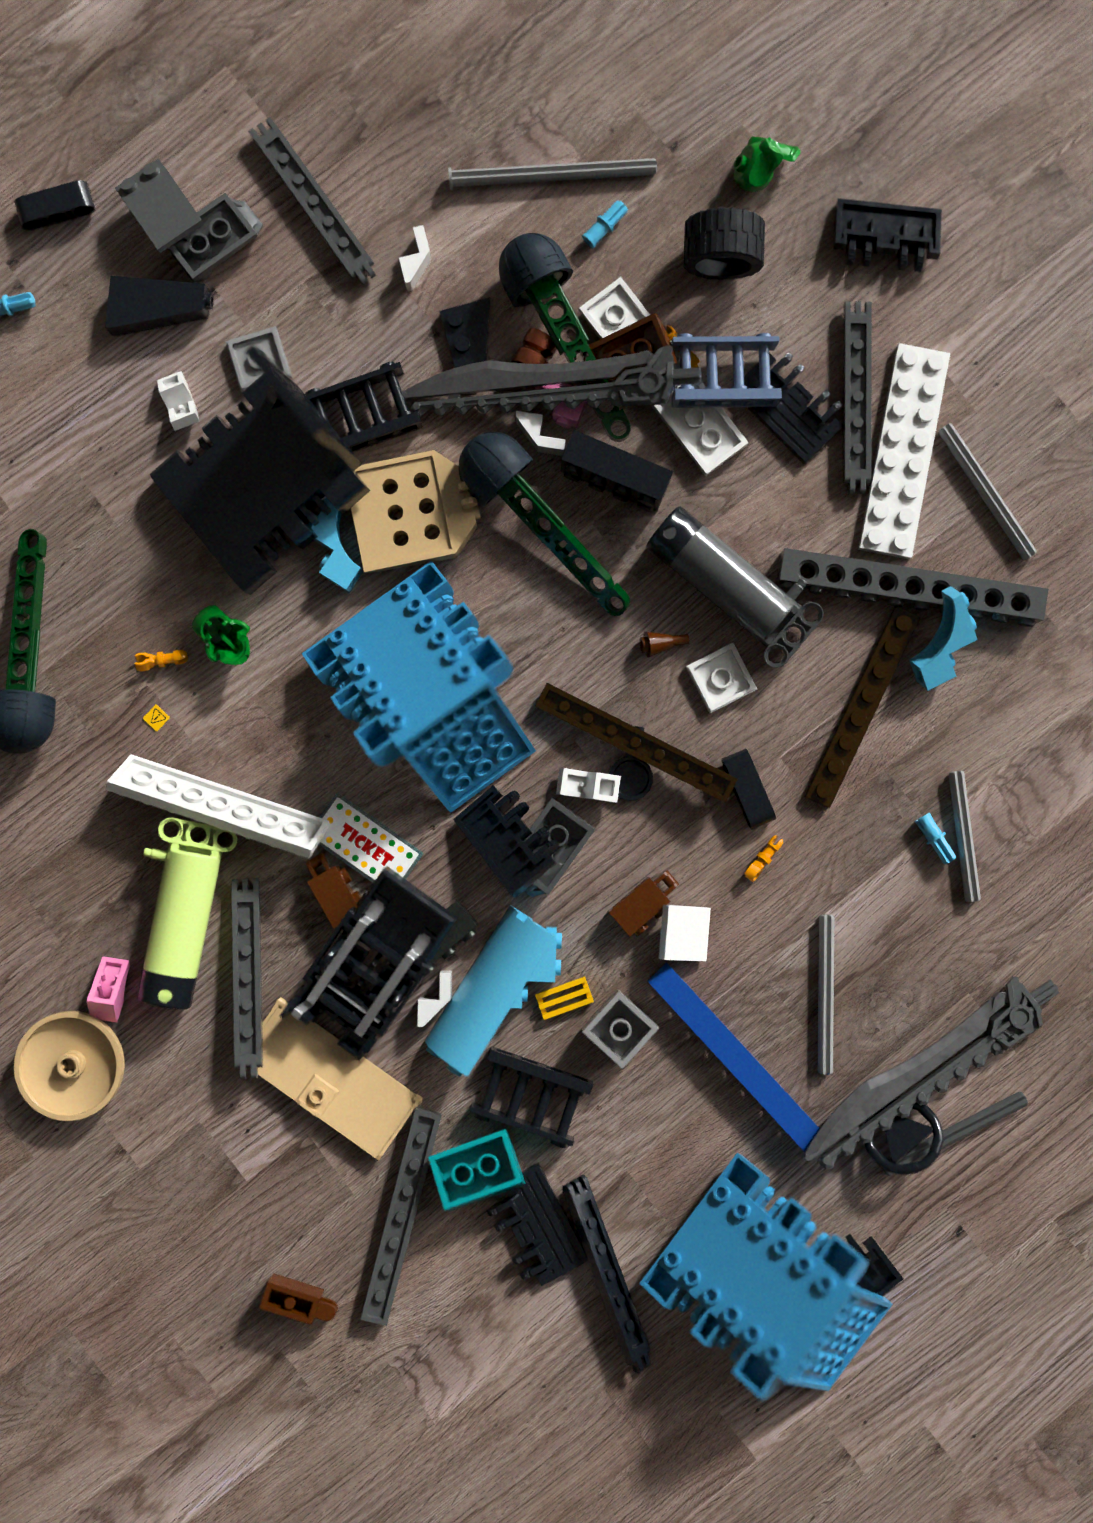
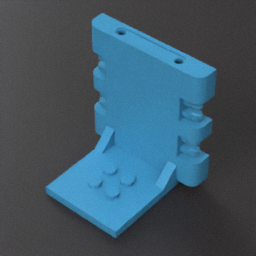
M431 560L304 651L302 655L324 685L337 688L336 693L330 698L346 719L360 722L359 729L353 733L372 761L378 766H386L404 755L451 813L536 752V750L495 690L496 687L511 676L513 672L512 664L490 635L485 638L478 637L479 623L464 602L458 606L453 605L454 591Z
M737 1153L639 1284L663 1307L674 1309L678 1306V1310L681 1313L689 1310L691 1305L697 1300L700 1304L690 1317V1321L695 1325L691 1333L705 1347L711 1348L718 1344V1348L723 1351L737 1337L740 1342L732 1351L730 1358L734 1363H738L731 1372L760 1399L769 1398L783 1381L787 1384L829 1391L893 1304L885 1297L856 1285V1282L866 1270L868 1261L839 1236L833 1234L829 1239L830 1236L824 1232L817 1237L811 1247L806 1244L815 1232L816 1224L812 1221L809 1222L812 1214L795 1199L790 1198L787 1202L784 1197H781L767 1211L765 1207L775 1193L771 1186L768 1187L770 1178L743 1155Z

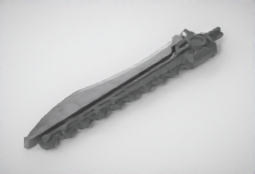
M668 345L658 349L655 355L647 350L635 354L565 364H524L491 360L472 363L434 375L402 391L406 400L449 395V399L411 404L412 412L418 411L419 417H422L431 408H433L435 414L443 416L452 407L457 410V413L462 415L466 414L474 406L477 407L479 412L484 414L495 405H498L500 410L506 413L517 404H520L522 409L528 412L539 403H542L544 408L551 411L561 402H565L566 407L573 410L583 401H587L589 403L588 406L597 408L608 399L611 405L616 407L621 405L623 407L664 405L668 403L672 391L675 390V385L701 384L702 375L701 367L674 369V357L671 354L673 348ZM646 366V367H642V368H636V369H631V370H625V369H628V368ZM618 378L615 382L473 396L464 398L460 397V394Z
M1012 977L1005 985V992H995L986 1003L933 1045L905 1062L867 1079L857 1087L824 1122L805 1153H803V1158L811 1161L843 1136L849 1134V1136L821 1155L818 1163L825 1169L833 1168L838 1154L841 1153L844 1156L852 1155L856 1142L859 1140L863 1144L871 1142L877 1128H880L882 1131L889 1130L896 1115L900 1116V1118L909 1117L913 1104H928L933 1090L938 1091V1093L946 1092L951 1078L954 1077L957 1080L965 1079L969 1066L983 1067L990 1052L994 1053V1055L1003 1054L1004 1050H1008L1041 1028L1043 1025L1041 1018L1042 1010L1039 1006L1059 994L1057 985L1052 980H1048L1029 993L1025 986L1019 982L1018 977ZM985 1032V1035H983L981 1038H979L977 1041H975L973 1044H971L957 1056L952 1058L950 1061H948L946 1064H944L942 1067H940L938 1070H936L922 1082L917 1084L915 1087H913L911 1090H909L907 1093H905L903 1096H901L887 1108L882 1110L880 1113H878L876 1116H874L860 1128L857 1127L870 1116H872L874 1113H876L878 1110L883 1108L885 1105H887L889 1102H891L893 1099H895L897 1096L903 1093L905 1090H907L909 1087L914 1085L916 1082H918L920 1079H922L924 1076H926L928 1073H930L932 1070L938 1067L940 1064H942L944 1061L949 1059L951 1056H953L955 1053H957L959 1050H961L963 1047H965L967 1044H969L971 1041H973L975 1038H977Z

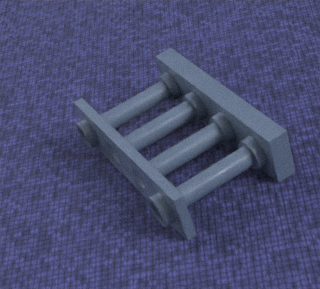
M683 333L673 337L671 341L673 350L680 351V369L691 368L690 351H706L707 386L705 389H694L692 385H681L678 389L674 390L671 397L672 408L777 407L782 399L781 388H773L770 384L769 351L775 350L779 343V336L760 333L756 336L693 337L692 334ZM717 351H732L734 386L731 389H721L718 386ZM743 351H759L760 386L757 388H747L744 385Z

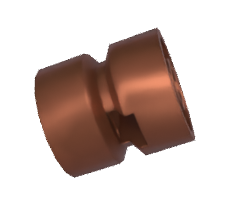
M529 328L522 340L524 347L518 348L512 363L548 364L547 359H551L554 356L557 348L550 335L536 328Z

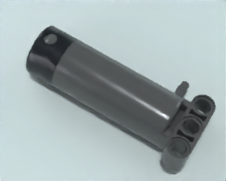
M681 506L676 507L669 514L646 545L647 549L766 646L764 658L765 662L771 667H782L823 619L824 612L819 604L807 602L801 606L795 601L807 584L804 579L800 578L785 593ZM809 606L816 607L819 613L817 619L812 622L806 621L803 616L804 610ZM791 627H797L801 631V637L796 642H790L786 639V632ZM772 648H780L783 651L784 657L780 662L775 663L768 658V653Z

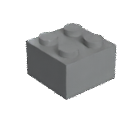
M616 989L582 1027V1032L623 1069L655 1034L659 1027L619 989Z

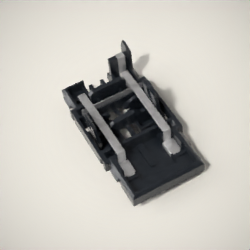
M388 866L383 868L369 891L364 892L356 904L357 908L353 906L347 911L303 977V980L307 982L306 985H302L294 999L287 1003L279 1015L284 1019L291 1014L298 1021L301 1020L308 1025L310 1022H316L322 1013H326L331 1017L330 1021H337L343 1026L341 1029L344 1031L347 1029L337 1045L357 1060L363 1058L365 1053H369L377 1041V1035L382 1037L388 1031V1027L392 1025L425 977L426 972L433 965L429 960H432L441 948L440 943L458 919L457 916ZM344 929V931L341 933V935L338 937V939L326 955L325 961L322 960L327 951L329 950V948L331 947V945L333 944V942L335 941V939L337 938V936L339 935V933L341 932V930ZM374 948L378 953L368 967L363 961ZM384 955L388 958L387 963L378 974L373 969ZM357 973L361 978L354 989L348 986L351 981L348 977H353ZM367 980L372 984L369 988L371 993L365 992L361 996L358 991ZM394 1007H398L395 1012L392 1011Z

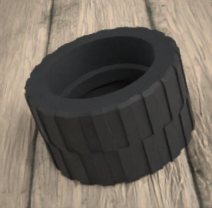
M712 208L692 214L685 221L683 263L685 270L697 277L716 280H734L758 273L764 266L765 221L757 213L737 208Z

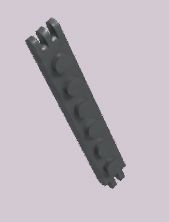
M268 117L265 119L270 127L268 131L260 123L257 127L262 135L258 136L253 128L248 131L350 277L352 279L358 277L360 282L365 284L367 279L363 275L364 271L368 273L371 279L376 276L371 268L374 262L272 118Z
M844 301L843 483H848L849 494H855V484H859V494H865L866 484L871 483L872 302L867 301L864 305V312H861V301H855L854 312H851L850 301Z
M253 878V889H249V879H242V889L239 890L238 879H232L235 1069L240 1068V1079H247V1068H251V1079H257L258 1068L263 1067L259 878Z

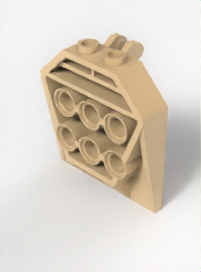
M435 450L364 464L355 470L357 475L371 490L351 507L365 574L426 564L431 560L432 562L455 559L476 530V520L481 519L477 499L471 497L467 491L469 488L466 482H461L458 465ZM418 478H427L429 480L428 485L424 488L416 487L415 483ZM388 484H396L398 486L394 494H386L384 492ZM425 503H432L434 505V510L429 514H424L420 511L421 506ZM395 509L403 511V516L399 520L390 519V513ZM431 528H436L440 531L439 536L434 540L426 537V532ZM397 536H408V542L404 546L396 545L395 539Z

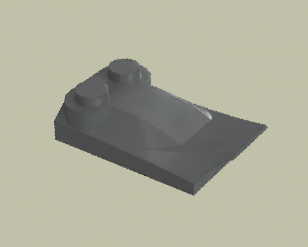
M226 193L222 194L197 212L204 223L203 225L167 248L194 283L206 280L214 268L258 236L263 224L245 201L232 199Z
M551 798L530 830L532 831L531 835H533L537 830L545 827L550 833L548 838L533 851L534 853L549 842V840L556 839L559 847L551 855L556 864L524 891L531 897L550 894L595 831L594 827L553 798Z

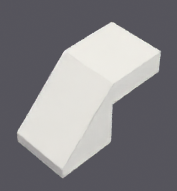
M423 225L413 227L419 253L399 258L407 292L413 291L431 261Z
M182 371L157 380L159 393L168 409L170 422L174 430L176 431L199 422L197 408Z
M516 411L517 425L537 452L563 456L565 439L540 436L543 415Z
M560 768L556 794L617 803L621 776Z
M452 971L440 972L439 997H420L418 999L417 1027H423L451 1000Z

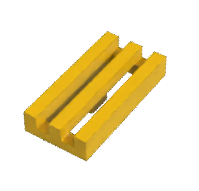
M585 976L535 994L544 1020L594 1002ZM579 984L583 985V989L543 1002V997ZM583 994H586L587 998L551 1010L549 1012L546 1011L547 1007L581 996Z

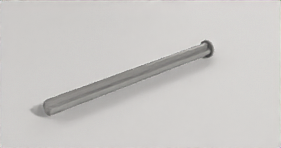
M651 158L451 170V168H448L450 190H453V187L655 175L657 172L656 159Z

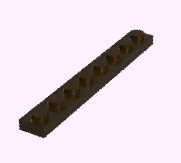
M894 607L804 797L827 808L831 807L920 617L900 607Z
M546 683L535 705L545 712L725 803L738 780L549 683Z

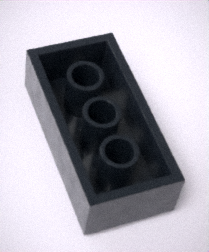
M576 430L573 431L561 459V472L565 473L564 477L575 482H578L580 479L589 483L588 486L593 490L599 492L606 490L613 493V497L623 502L630 500L638 503L637 507L646 512H652V510L658 512L674 472Z

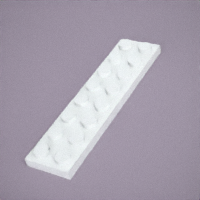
M621 277L579 308L580 314L600 339L650 315ZM674 351L677 360L674 369H680V353ZM702 381L701 384L692 385L694 389H705ZM675 385V389H678L681 385ZM672 391L667 404L651 405L705 476L749 443L722 407L672 408L671 397L674 391Z
M900 343L896 347L858 550L909 560L912 558L950 353Z
M132 754L109 778L106 790L117 793L120 796H125L144 804L167 810L170 813H176L197 822H202L309 859L329 826L328 820Z

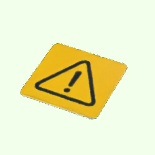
M155 705L143 719L155 731H158L170 717L158 705Z

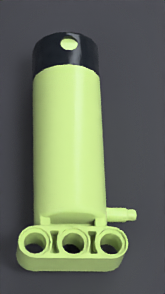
M169 817L164 819L158 827L160 837L169 842L167 851L145 848L143 854L144 857L165 862L137 999L144 1004L156 1007L184 1010L189 1009L192 1005L222 853L229 852L236 847L237 835L202 822ZM168 822H174L179 827V833L174 837H169L164 833V825ZM195 827H201L206 832V838L201 842L194 841L190 836L191 830ZM222 832H228L233 837V842L228 847H222L218 844L217 837Z

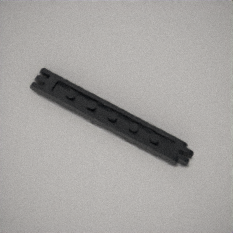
M580 1175L577 1179L565 1184L562 1187V1191L627 1365L632 1366L635 1373L639 1374L651 1364L648 1356L650 1347L589 1181L585 1175Z

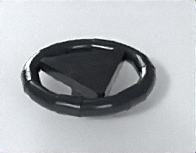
M899 1096V1097H896L895 1099H893L891 1102H889V1103H888L887 1105H885L883 1108H881V1109L878 1110L876 1113H874L872 1116H870L868 1119H866V1120H865V1123L868 1122L870 1119H872L874 1116H876L878 1113H880L882 1110H884L885 1108H887L889 1105H891V1104H892L893 1102H895L897 1099H899L900 1096ZM914 1103L912 1109L917 1110L931 1126L907 1118H900V1116L896 1115L891 1128L885 1130L892 1162L887 1160L876 1148L873 1138L871 1142L864 1143L867 1153L878 1166L891 1173L910 1175L927 1169L935 1162L942 1149L943 1130L937 1115L927 1105ZM933 1131L929 1152L923 1159L903 1165L896 1164Z

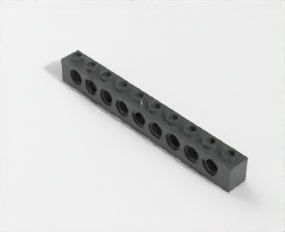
M784 548L781 552L776 584H782V588L789 590L802 578L807 582L804 588H808L809 592L813 594H825V591L834 592L835 596L839 598H851V595L860 596L861 600L865 602H877V599L886 600L887 604L891 606L901 607L905 603L914 605L913 608L917 610L927 611L930 607L938 608L940 613H943V596L941 599L935 598L932 594V588L935 586L942 591L951 586L957 591L967 593L969 601L967 609L969 615L973 618L981 619L982 615L990 616L992 621L1001 623L1015 620L1018 621V625L1033 627L1036 623L1044 620L1049 590L1048 588ZM803 566L810 568L812 578L806 579L802 577L800 568ZM832 570L836 572L838 582H830L826 577L827 571ZM857 574L863 577V587H858L854 584L853 575ZM883 578L889 581V591L880 588V579ZM909 582L915 585V595H911L906 591V583ZM985 595L993 597V607H989L985 603ZM1012 599L1019 601L1021 606L1019 611H1015L1012 608Z

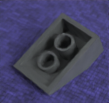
M159 159L147 164L142 170L130 178H126L120 185L115 187L159 253L204 224Z

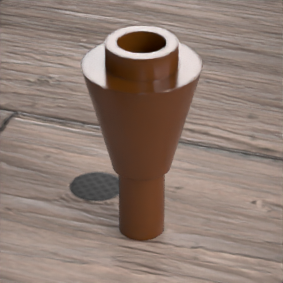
M645 631L643 637H640L639 643L641 652L645 653L649 658L671 649L673 646L687 645L690 639L688 634L672 636L670 634Z

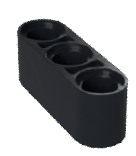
M82 180L23 195L14 201L21 228L27 231L87 216L95 211L89 185L86 181Z
M743 749L722 758L721 762L725 772L738 779L733 791L750 829H755L776 820L775 812L748 750Z

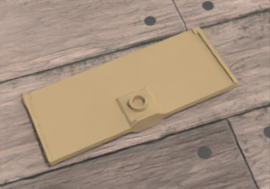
M282 997L278 998L271 1012L262 1023L263 1067L258 1068V1075L379 1161L412 1112L415 1111V1107L422 1103L423 1097L415 1094L365 1057L357 1060L337 1045L339 1041L337 1037L316 1022H310L306 1025L301 1020L298 1021L291 1014L282 1019L279 1015L287 1005V1001Z

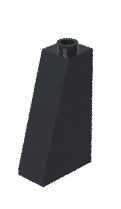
M110 276L105 328L112 336H121L207 319L209 310L213 309L214 296L206 284Z

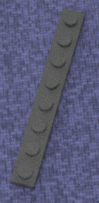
M415 1107L360 1320L387 1326L429 1166L428 1157L432 1154L442 1113Z

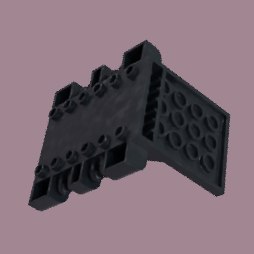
M254 344L244 352L262 372V375L242 392L254 410L250 411L241 401L237 406L240 412L246 416L238 422V419L233 414L227 413L225 418L232 425V429L228 427L222 418L216 415L202 427L203 432L214 445L211 446L201 436L198 442L206 451L202 456L199 457L197 452L190 447L185 451L193 461V464H190L186 457L176 450L150 473L153 481L232 580L249 595L254 593L277 573L276 569L262 553L264 550L273 561L279 558L276 550L270 545L273 541L277 539L281 547L288 550L291 544L283 535L285 532L299 548L304 549L318 537L302 518L305 515L314 526L319 523L317 516L310 510L317 504L319 509L326 515L331 513L332 510L323 500L326 496L336 509L344 514L371 491L355 472L362 465L361 461L299 386Z

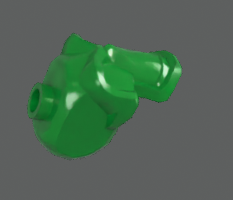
M752 136L747 146L743 148L741 154L735 159L733 165L734 181L744 191L751 193L761 191L770 183L774 170L780 165L782 159L794 162L800 155L801 150L797 146L778 143L770 137Z
M209 605L203 608L194 617L192 629L205 643V651L211 662L215 663L220 660L225 664L241 665L250 657V643L246 635L250 631V627L245 622L231 619L216 605Z

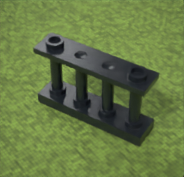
M387 362L382 364L378 370L321 390L320 388H313L305 392L308 399L327 421L328 418L322 403L335 398L338 399L349 430L348 436L342 437V440L352 452L423 428L418 411L412 413V411L408 410L397 377L404 374L400 362ZM386 380L399 413L396 419L390 421L383 418L372 385ZM361 389L374 421L373 427L365 430L359 428L347 395Z
M492 1046L488 1060L492 1061L493 1070L481 1105L475 1102L472 1103L470 1112L475 1113L474 1117L486 1122L493 1119L551 1139L550 1143L557 1147L565 1148L566 1145L573 1147L574 1137L567 1135L579 1097H583L584 1093L590 1095L593 1081ZM507 1067L518 1070L517 1075L519 1076L507 1112L504 1113L492 1109L491 1106L504 1070H507ZM536 1076L543 1079L542 1083L544 1086L532 1122L516 1116L528 1080ZM559 1084L568 1087L569 1096L556 1131L542 1126L553 1090Z

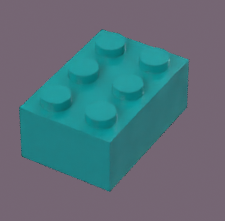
M506 1129L428 1157L444 1210L448 1212L526 1185L510 1134Z

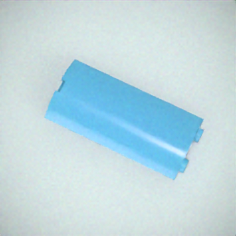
M510 905L425 1039L427 1044L426 1051L448 1063L447 1069L459 1077L464 1074L468 1077L554 940L555 934Z

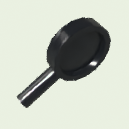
M634 726L642 731L645 730L643 727ZM630 754L617 760L609 771L610 775L621 776L618 798L626 801H635L644 797L650 791L653 784V773L650 766Z

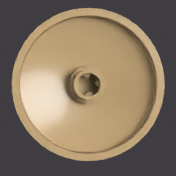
M80 1011L58 1012L35 1023L22 1037L14 1059L15 1080L25 1101L40 1114L60 1121L80 1120L104 1108L118 1092L125 1068L123 1049L113 1030L102 1020Z

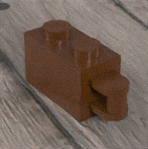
M320 853L305 862L313 876V879L307 883L334 929L339 925L350 908L353 906L357 908L356 904L362 896L358 891L354 892L349 884L352 882V879L345 868L340 869L339 865L331 867L325 855ZM323 864L326 871L319 875L315 868Z
M668 870L664 871L654 881L647 877L608 912L629 937L633 934L639 936L649 927L646 923L655 916L658 919L662 916L663 905L670 903L666 896L679 883ZM661 881L668 887L664 892L657 886Z
M273 1273L267 1283L259 1309L312 1325L315 1318L331 1321L336 1315L338 1305L336 1301L322 1296L324 1292L322 1288Z

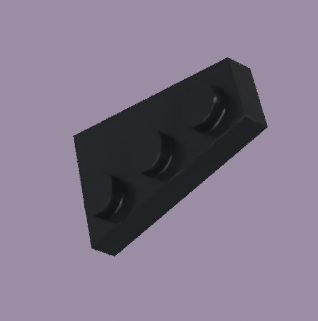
M490 297L439 311L455 368L487 361Z

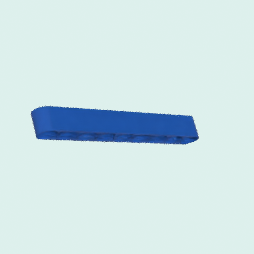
M666 962L647 980L649 984L805 1152L820 1128Z

